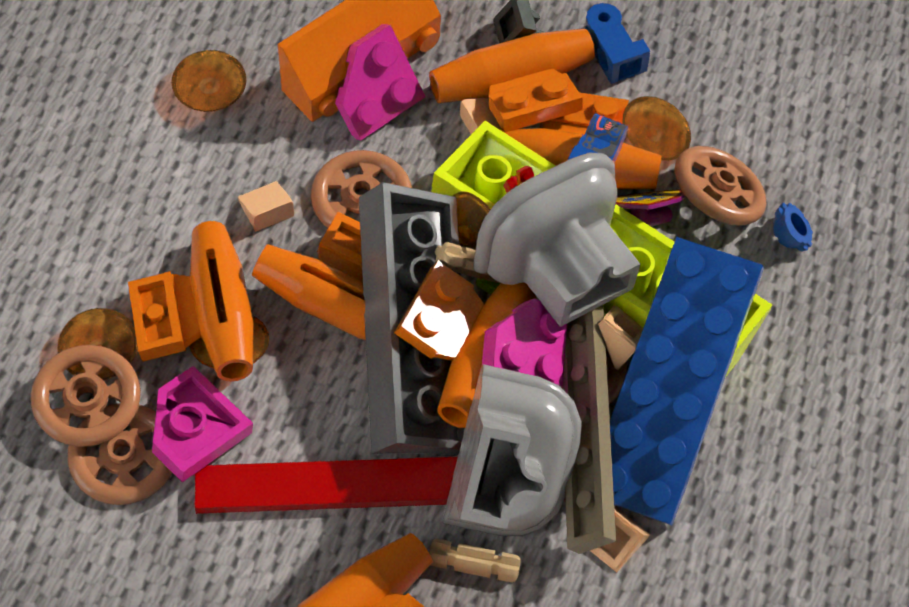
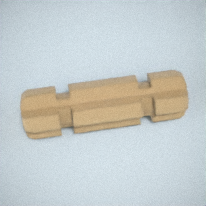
M449 242L436 247L434 252L436 254L435 263L439 260L455 272L499 283L488 273H478L474 270L473 263L476 250L467 247L461 248V246Z
M434 539L431 543L429 550L432 558L431 566L447 569V565L454 566V571L487 578L494 574L498 575L497 580L511 583L516 582L521 564V559L518 555L502 552V556L495 555V550L461 543L458 544V547L451 546L452 541Z

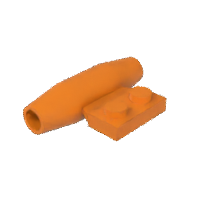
M583 28L535 33L484 47L430 71L429 81L431 90L437 103L489 98V108L503 132L517 130L583 111V97L567 75V72L594 60V44L588 30Z
M579 92L583 97V111L541 122L539 128H521L505 133L557 166L568 160L574 146H577L582 135H585L595 113L625 125L629 100ZM623 143L615 161L617 189H656L662 155Z
M337 212L319 243L317 250L318 259L269 244L265 246L253 269L252 276L294 307L354 337L366 341L359 221Z
M206 221L198 224L192 231L190 276L171 274V271L128 282L138 352L144 362L184 352L189 345L202 337L217 376L224 381H239L248 377L253 371L254 324L243 267L226 227L217 221Z
M438 260L428 271L394 334L430 359L434 357L452 361L437 411L439 416L448 424L465 428L482 367L485 331L512 314V310L521 303L534 298L537 299V297L524 282L514 285L500 283L483 304L473 289V284Z
M409 533L360 558L297 607H424L409 593L403 594L432 564L431 555L424 544L414 534Z

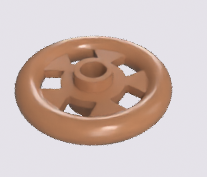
M709 146L691 147L684 150L678 156L675 163L677 183L686 198L700 211L720 222L738 226L754 223L762 217L767 203L764 188L757 176L742 161L725 151ZM692 166L703 172L701 177L692 172ZM739 182L742 184L745 190L741 189ZM740 200L745 208H738L734 201Z
M357 150L340 154L323 165L315 176L311 188L313 210L320 222L328 229L337 212L346 215V212L349 210L359 214V197L362 195L356 194L355 191L361 188L370 191L378 186L380 182L374 178L376 175L382 172L392 181L390 184L412 188L407 173L395 160L378 152ZM360 167L362 174L354 175L348 179L345 178L344 171ZM340 188L341 202H329L328 189Z
M96 345L72 347L53 356L38 372L31 390L32 413L41 429L61 443L79 447L101 444L120 434L134 418L140 401V383L134 368L119 353ZM82 364L85 373L77 374L67 381L63 372L72 366ZM106 367L112 370L118 377L110 386H107L97 376ZM63 391L62 398L65 406L51 409L49 393ZM84 393L94 394L93 399L90 401H79L80 396ZM109 398L121 402L111 417L101 413L105 409ZM71 416L90 418L88 428L69 426Z
M120 403L106 406L101 413L111 417L118 409ZM139 404L137 412L130 422L131 430L122 431L116 437L102 443L99 449V457L86 456L88 446L69 445V471L77 486L84 493L106 504L126 505L152 496L165 485L172 472L152 453V449H145L144 442L140 438V436L149 432L154 433L156 411ZM85 418L77 428H88L90 418ZM120 446L130 448L129 452L124 456L114 454L115 450ZM143 462H145L153 470L147 477L137 482L131 473L138 470ZM102 468L118 475L112 486L96 479Z

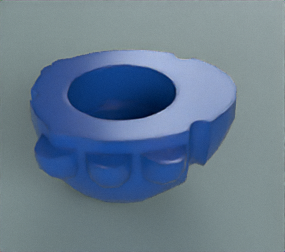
M782 203L776 210L773 220V233L775 237L778 238L780 244L787 248L797 249L802 252L807 251L808 247L812 246L813 234L808 220L795 205Z

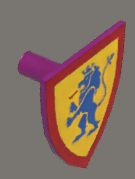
M681 189L617 196L616 205L621 208L630 209L632 215L649 226L669 223L672 220L673 214L667 205L685 200L686 196Z

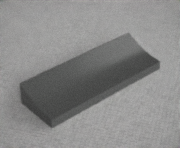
M382 182L359 197L371 454L426 453L459 455L465 428L448 424L439 416L437 411L452 361L434 357L430 359L394 334L428 271L435 264L436 254L434 252L436 247L442 246L445 242L459 245L456 197Z

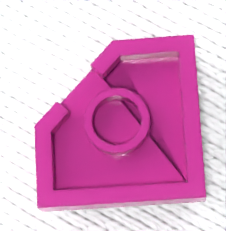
M382 24L350 45L346 59L349 66L344 86L339 87L335 104L351 135L356 140L361 141L426 96L391 25Z
M534 298L521 303L512 310V314L485 331L482 365L538 376L562 388L567 324L560 327L540 300Z
M192 366L158 389L152 453L181 482H184L252 434L253 422L203 374Z

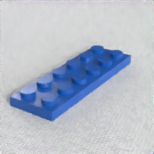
M676 237L610 419L615 506L673 526L764 270L762 264Z

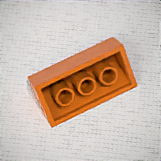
M344 0L278 43L282 91L311 122H314L323 115L325 117L332 116L338 111L335 102L339 87L344 86L349 66L346 59L350 45L380 25L388 24L391 25L407 59L418 51H429L436 45L440 37L441 14L434 0Z

